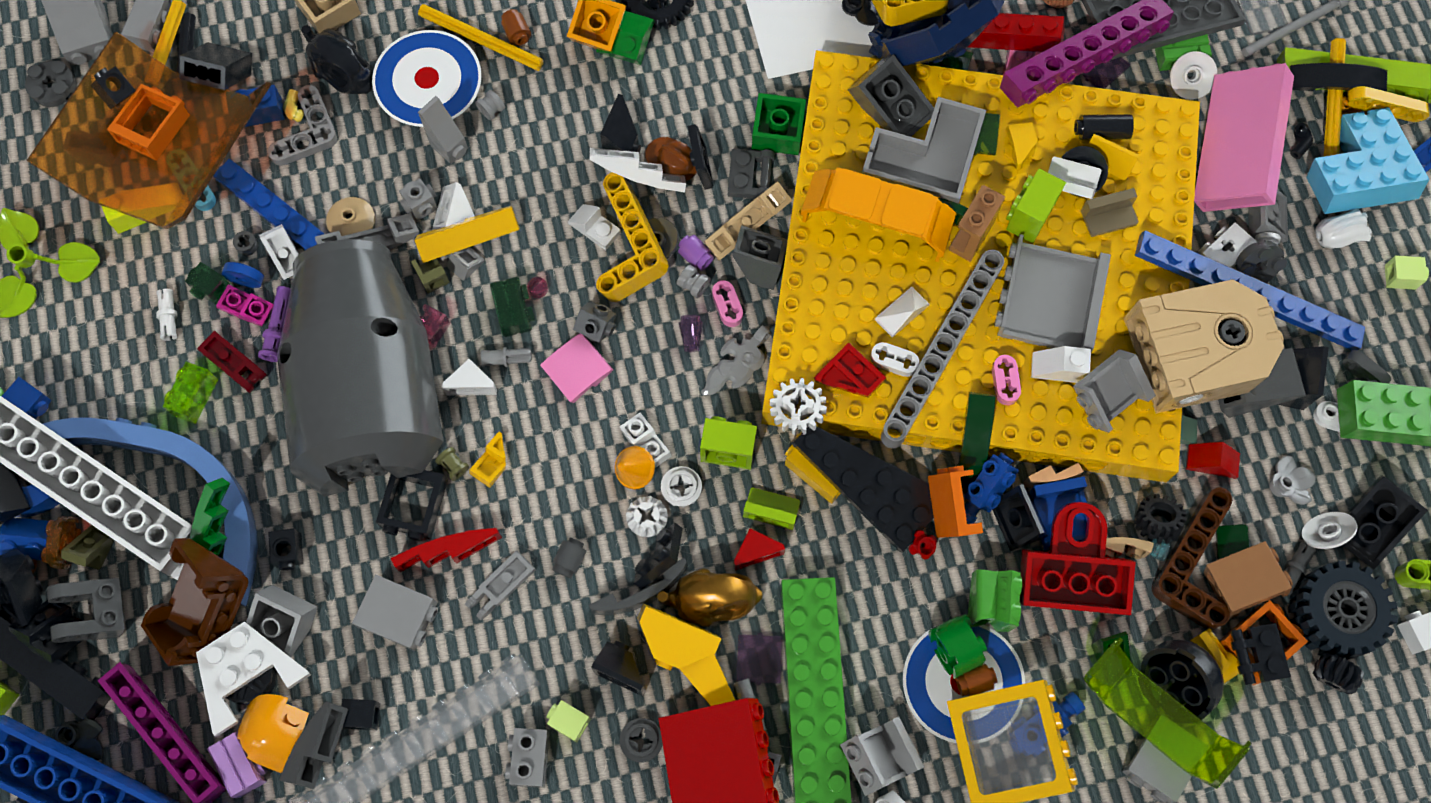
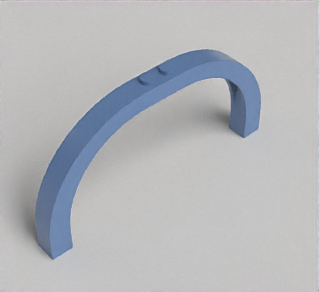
M67 418L43 423L44 426L74 446L105 445L158 454L189 465L207 483L219 478H224L228 481L230 485L221 503L223 507L229 510L224 520L227 540L224 546L223 559L241 570L248 578V587L240 604L241 606L247 605L257 564L258 542L255 519L249 500L241 485L217 458L188 438L170 431L157 429V426L151 423L141 422L140 425H135L123 418H116V421L98 418Z

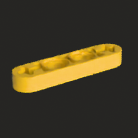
M1365 86L1352 88L1347 93L1348 105L1353 108L1369 111L1389 107L1395 118L1409 122L1423 121L1430 115L1429 105L1425 101Z

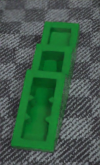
M219 478L205 484L196 508L190 539L217 556L220 555L227 540V537L219 532L229 511L221 505L230 485L224 478Z

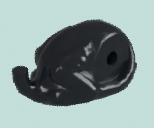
M308 25L301 28L308 42L306 46L307 61L316 78L326 80L332 87L343 94H368L372 90L371 66L358 54L356 45L352 40L329 28L317 34Z

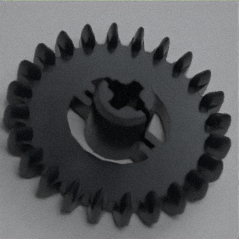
M620 0V4L627 6L625 11L654 19L653 26H655L657 31L660 30L661 26L665 29H669V24L677 26V20L684 21L685 15L690 14V8L694 5L693 0H673L665 8L667 0H660V7L658 0H647L649 7L656 9L652 10L645 7L641 0Z

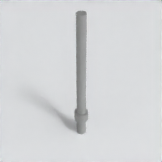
M1331 0L1325 5L1243 48L1242 54L1248 57L1335 9L1340 10L1347 6L1351 0Z

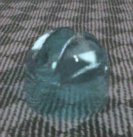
M1157 539L1152 540L1154 545L1150 553L1151 557L1164 561L1168 554L1170 543L1166 544L1163 540L1161 544H1158Z

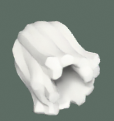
M1356 208L1344 211L1337 216L1323 219L1315 229L1317 241L1322 247L1329 249L1342 248L1354 242L1370 241L1372 231L1367 226L1368 216L1366 212L1362 213Z

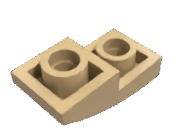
M1128 537L1107 538L1105 557L1118 558L1125 551L1126 555L1131 558H1145L1152 552L1154 543Z

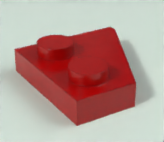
M848 342L814 377V380L823 385L869 398L882 385L886 377Z

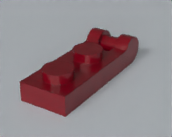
M215 330L197 348L201 354L249 394L255 389L254 385L267 376L261 368ZM249 369L252 373L247 379H244L242 375Z

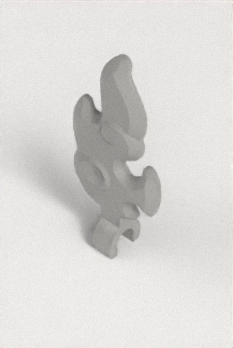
M762 325L750 340L743 338L741 344L737 343L736 338L727 341L722 347L720 355L733 354L735 358L734 360H721L717 366L710 370L706 385L702 389L701 394L705 396L716 394L728 380L733 382L731 385L733 389L747 383L754 371L759 370L764 364V354L758 347L770 337V331Z

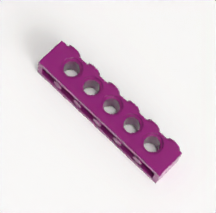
M119 662L97 680L193 803H212L227 790L219 775L132 666Z

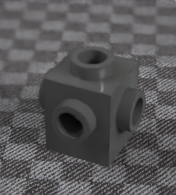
M589 301L580 308L573 330L586 336L590 341L600 343L614 332L616 324L613 322L616 313L610 311L605 305Z

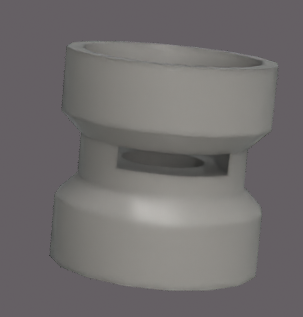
M688 265L680 274L677 285L682 289H688L690 294L698 299L708 288L711 278L705 274H699L694 266Z

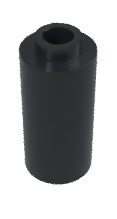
M1131 114L1080 115L1079 120H1075L1074 133L1079 136L1080 140H1091L1093 134L1105 139H1131L1134 129V121Z

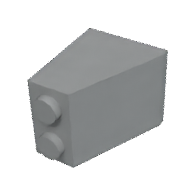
M41 0L61 53L71 66L81 65L87 61L107 57L109 54L117 52L105 6L101 0Z

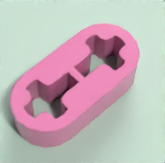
M725 280L718 281L712 289L715 306L723 324L728 327H736L743 319L742 306L733 285ZM720 289H724L727 292V301L724 300L722 294H719ZM727 307H731L732 312L737 313L735 319L727 316Z
M1001 355L996 358L992 366L995 396L1001 404L1012 405L1021 394L1018 366L1013 357ZM1002 363H1005L1006 367H1010L1007 377L1004 375V370L999 369ZM1006 383H1008L1009 391H1014L1011 398H1008L1006 393H1002L1006 388Z

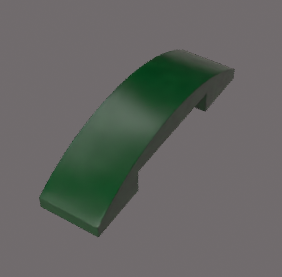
M969 392L965 426L959 462L956 466H964V471L973 470L974 475L961 477L962 491H968V486L976 480L983 470V464L987 461L994 418L995 395ZM976 487L974 492L978 493L980 487Z

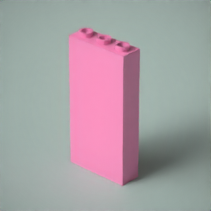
M1277 63L1259 68L1252 67L1247 70L1228 71L1223 74L1214 75L1194 202L1202 212L1275 205L1294 75L1286 63Z

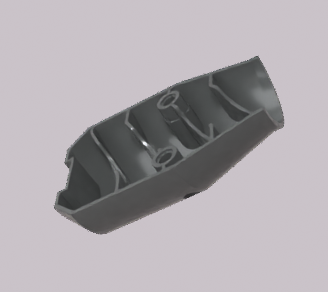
M359 239L329 241L306 249L293 262L294 275L277 351L291 474L326 497L349 491L348 482L361 481L365 476H382L390 472L395 477L402 478L407 475L422 473L444 442L427 330L391 259L390 250L379 243Z

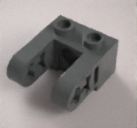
M119 578L60 583L47 587L49 603L88 600V604H91L92 620L61 623L51 626L52 642L119 638L124 632Z

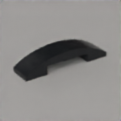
M1310 63L1291 65L1289 68L1294 75L1292 90H1350L1355 87L1365 86L1387 92L1388 70L1378 67L1346 63Z

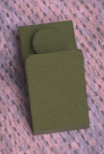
M91 525L61 550V559L100 570L114 539Z

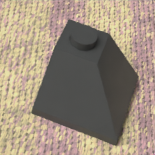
M741 225L733 258L750 283L761 288L774 290L782 267L788 240Z

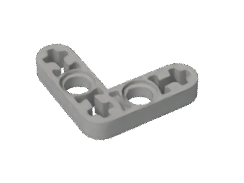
M305 85L298 92V99L310 129L278 140L269 146L268 155L276 165H287L329 149L337 143V134L319 90L313 85ZM312 94L315 105H310L307 95ZM316 112L324 114L323 118L319 121L311 119ZM324 133H327V134H328V139H325V140H324V138H323V134H324ZM312 137H315L316 144H314ZM300 141H309L307 148L302 150L297 148V144ZM289 146L293 148V153H291ZM279 150L283 151V156L278 157L277 151Z

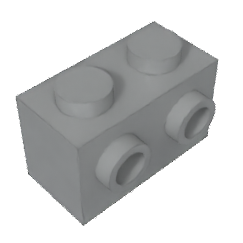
M514 728V735H509L508 751H512L511 763L507 762L505 779H509V785L545 788L550 737L548 730Z

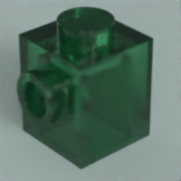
M202 262L190 270L185 280L191 288L189 292L201 301L203 298H206L215 305H217L227 285H230L224 276Z

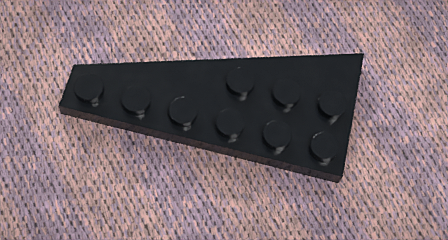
M817 426L814 431L808 427L805 435L801 431L791 442L899 552H904L914 541L915 532L918 530L923 531L934 518L929 483Z

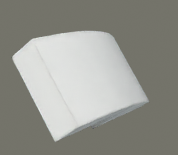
M638 413L619 426L632 446L645 448L652 455L655 468L672 457L670 451L658 438L652 426L641 413Z

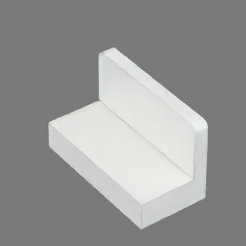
M1059 157L1052 158L1048 173L1066 182L1062 191L1090 199L1094 198L1102 172L1100 168Z

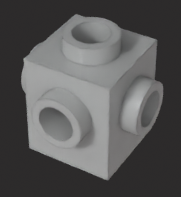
M420 178L407 183L403 189L399 190L403 199L399 201L407 214L412 213L416 221L437 210L434 198L437 197L430 184L425 186Z

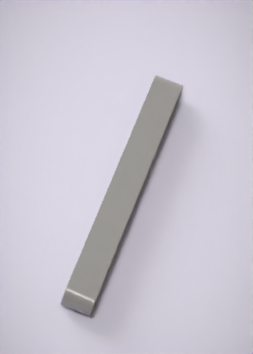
M988 250L982 255L891 412L881 433V441L886 447L897 448L904 442L1003 267L1004 257L999 251ZM991 262L996 268H990L985 263ZM973 283H981L984 288L979 289ZM962 303H969L973 309H965ZM949 324H958L961 330H953ZM944 344L948 347L949 351H941L937 345ZM932 365L936 368L937 372H928L925 366ZM912 387H922L925 393L917 394ZM909 408L913 415L905 416L901 413L900 409ZM895 429L900 433V437L893 438L887 431Z

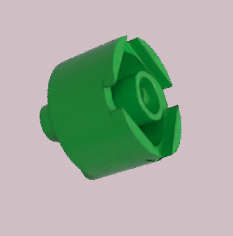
M966 614L958 615L930 629L928 632L931 643L934 641L937 643V649L934 650L945 671L949 675L953 674L954 679L983 665L986 661L983 654L987 650L985 642L980 636H975L972 631V623Z

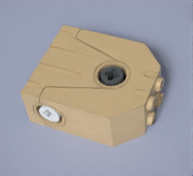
M1232 279L1140 299L1124 317V321L1136 355L1156 395L1151 399L1155 413L1249 393L1269 377L1284 348V339L1275 323L1274 310L1269 306L1266 297Z

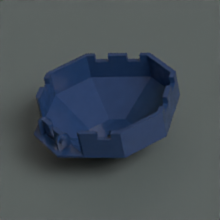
M949 0L948 10L945 14L898 26H888L879 17V24H876L872 32L868 34L872 43L869 53L880 59L894 54L903 67L928 62L938 63L944 58L951 56L959 57L966 52V47L999 15L1005 0Z

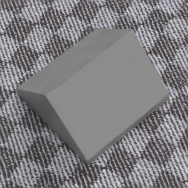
M1277 189L1275 205L1248 207L1249 235L1254 239L1259 233L1273 232L1280 235L1281 242L1288 241L1287 197Z

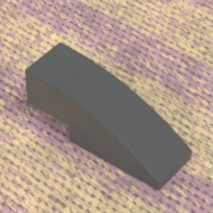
M325 702L296 741L279 779L280 781L315 789L323 762H332L348 712L347 708L330 702Z

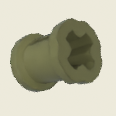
M449 447L439 454L435 462L437 465H442L452 481H456L468 471L469 465L460 460L455 454L456 450L454 447Z

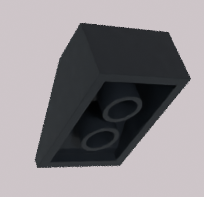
M1380 475L1347 513L1356 520L1357 532L1350 541L1342 546L1374 570L1428 510L1383 475Z

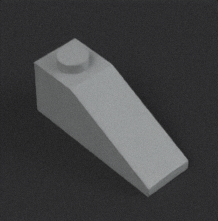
M435 96L418 111L431 147L452 164L456 159L459 160L465 155L468 147L463 134L440 99Z

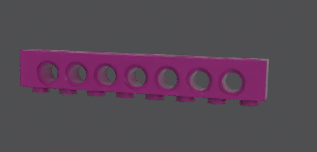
M1141 0L1004 72L1000 89L1017 108L1026 103L1030 104L1042 94L1051 93L1057 86L1071 82L1082 73L1090 72L1102 62H1109L1115 55L1121 52L1126 53L1132 46L1146 42L1157 33H1163L1169 28L1174 11L1163 0Z

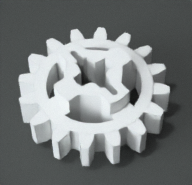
M792 378L788 386L783 382L780 383L781 391L774 389L773 396L775 398L770 399V406L773 407L770 409V415L776 416L774 418L775 425L782 423V431L785 432L788 428H791L792 435H795L797 430L801 429L803 435H805L808 427L813 431L816 430L815 422L823 423L822 415L826 414L827 407L824 406L826 404V397L821 396V388L814 390L813 381L805 385L804 378H801L799 383L795 384ZM799 400H801L800 409H798V413L796 414V406Z

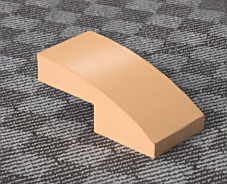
M1079 463L1056 474L1050 465L1028 476L1023 484L1026 488H1033L1035 485L1078 478L1084 471Z

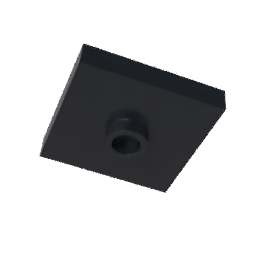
M696 124L687 126L692 152H690L693 167L695 166L704 189L713 188L714 184L706 144Z

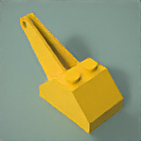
M643 603L637 620L656 665L670 671L672 667L680 669L710 706L735 701L715 657L721 638L717 634Z

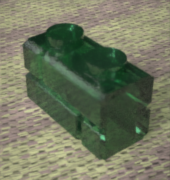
M519 277L491 283L490 288L503 337L531 331V322L535 321L532 306L527 307L525 299L530 298L526 284L521 285Z

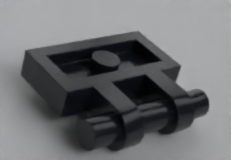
M1276 623L1246 629L1249 639H1244L1241 629L1230 631L1233 642H1231L1232 650L1236 651L1240 665L1237 667L1239 675L1243 676L1245 685L1256 683L1254 677L1256 672L1259 674L1261 683L1291 677ZM1248 648L1252 649L1255 663L1251 664L1247 651Z

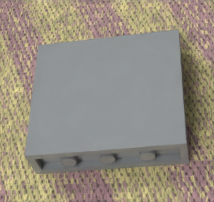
M1020 235L1016 243L1012 242L1008 257L1013 259L1011 266L1007 265L1004 280L1008 281L1007 288H1002L999 303L1003 304L1002 312H997L994 326L999 327L997 336L1045 346L1051 349L1069 346L1091 349L1092 352L1095 345L1111 254L1101 252L1096 259L1024 243V235Z

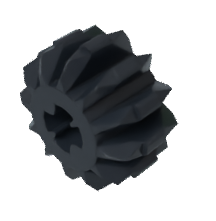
M1321 654L1319 660L1317 659L1314 665L1313 675L1324 685L1341 693H1356L1363 682L1364 672L1361 668L1336 654Z

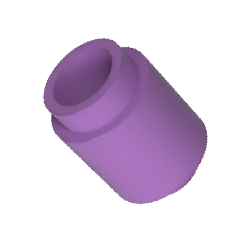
M687 235L678 244V247H680L678 253L696 269L699 268L703 271L714 260L715 256L711 254L710 249L696 235L690 237Z

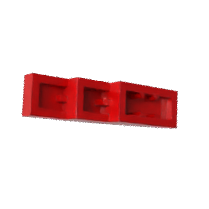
M497 528L464 531L417 545L390 559L400 573L420 561H423L430 568L449 556L457 564L498 541L502 536Z

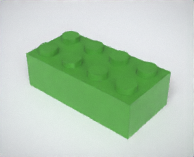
M1352 380L1337 389L1341 438L1431 446V388Z

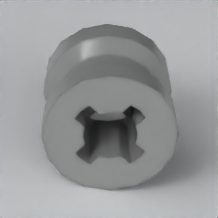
M492 90L486 92V96L483 99H478L475 102L479 111L488 120H492L495 117V113L498 111L502 112L505 109L501 98Z

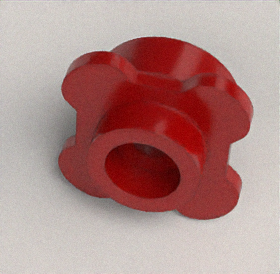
M918 530L914 534L915 539L913 543L909 546V552L912 555H921V558L926 560L935 552L937 539L934 535L928 536L924 531Z

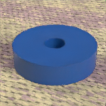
M236 262L225 263L221 273L230 282L248 288H260L264 279V275L257 269Z

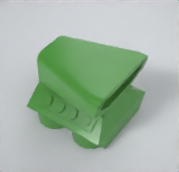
M978 569L972 573L967 616L973 627L990 623L996 632H1010L1019 626L1021 617L1020 594L1022 590L1020 572L1014 570L991 571Z

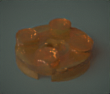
M60 516L56 520H50L47 523L46 534L48 537L46 547L43 548L41 553L42 562L48 563L51 568L65 570L72 565L67 564L69 561L61 559V550L81 534V529L76 528L75 522L79 523V521L75 517Z

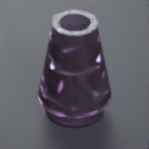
M683 315L681 316V322L678 324L684 352H698L703 327L701 316Z

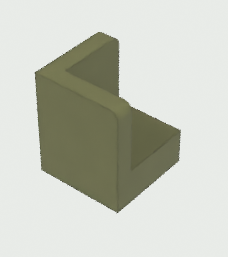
M437 258L418 265L415 259L411 261L428 294L450 283Z

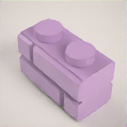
M238 732L232 733L207 748L230 797L236 799L267 782L264 776L267 773L266 767L246 758L248 754L242 748L240 739H237Z

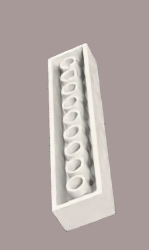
M0 396V463L159 571L170 576L180 564L174 562L169 555L173 540L176 538L190 539L192 525Z

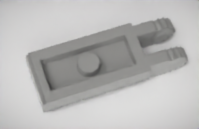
M515 551L478 586L479 589L466 601L465 605L468 608H472L486 595L490 601L477 613V617L480 620L484 619L496 606L498 607L536 569L518 551Z

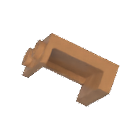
M982 185L959 222L958 227L960 230L950 245L949 251L971 262L992 228L1005 196Z
M1266 541L1209 563L1205 567L1204 575L1218 601L1228 608L1230 612L1229 619L1239 616L1242 610L1277 596H1288L1292 589L1293 583L1287 571H1282L1278 564V554L1274 548H1269Z

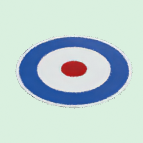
M438 30L416 31L398 38L382 52L373 70L372 86L377 102L389 116L407 125L423 127L418 111L435 96L440 99L452 119H455L468 109L480 88L481 67L472 48L459 37Z
M988 626L973 627L972 631L975 636H980L987 647V650L983 652L986 659L984 664L988 668L992 667L996 673L997 683L994 684V690L991 691L1025 684L1022 663L1011 644L1001 634ZM928 630L912 646L905 661L903 670L904 694L910 710L925 729L943 740L957 743L947 701L968 697V695H960L953 674L949 675L941 665L934 651L937 649L936 641L931 643ZM1024 699L965 711L972 743H982L1003 733L1018 716Z

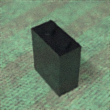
M207 42L180 55L179 79L226 90L251 76V52Z

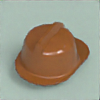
M660 137L648 144L645 150L647 163L662 164L664 174L684 175L687 181L692 179L697 173L690 158L692 149L687 144L669 137Z

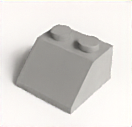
M271 585L255 593L246 623L289 657H292L310 631L318 606Z

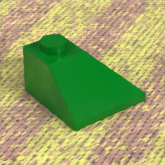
M625 11L612 52L599 49L596 52L641 65L654 19Z

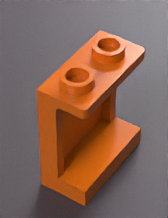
M964 466L936 469L937 475L928 476L936 538L983 533L982 522L967 524L961 477L974 475L973 470L964 471Z

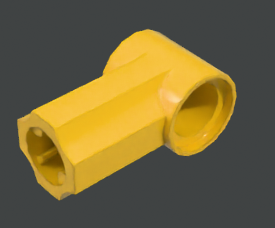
M1210 628L1190 640L1206 649L1215 658L1222 671L1224 684L1239 674L1237 668L1240 666L1238 659L1224 649Z

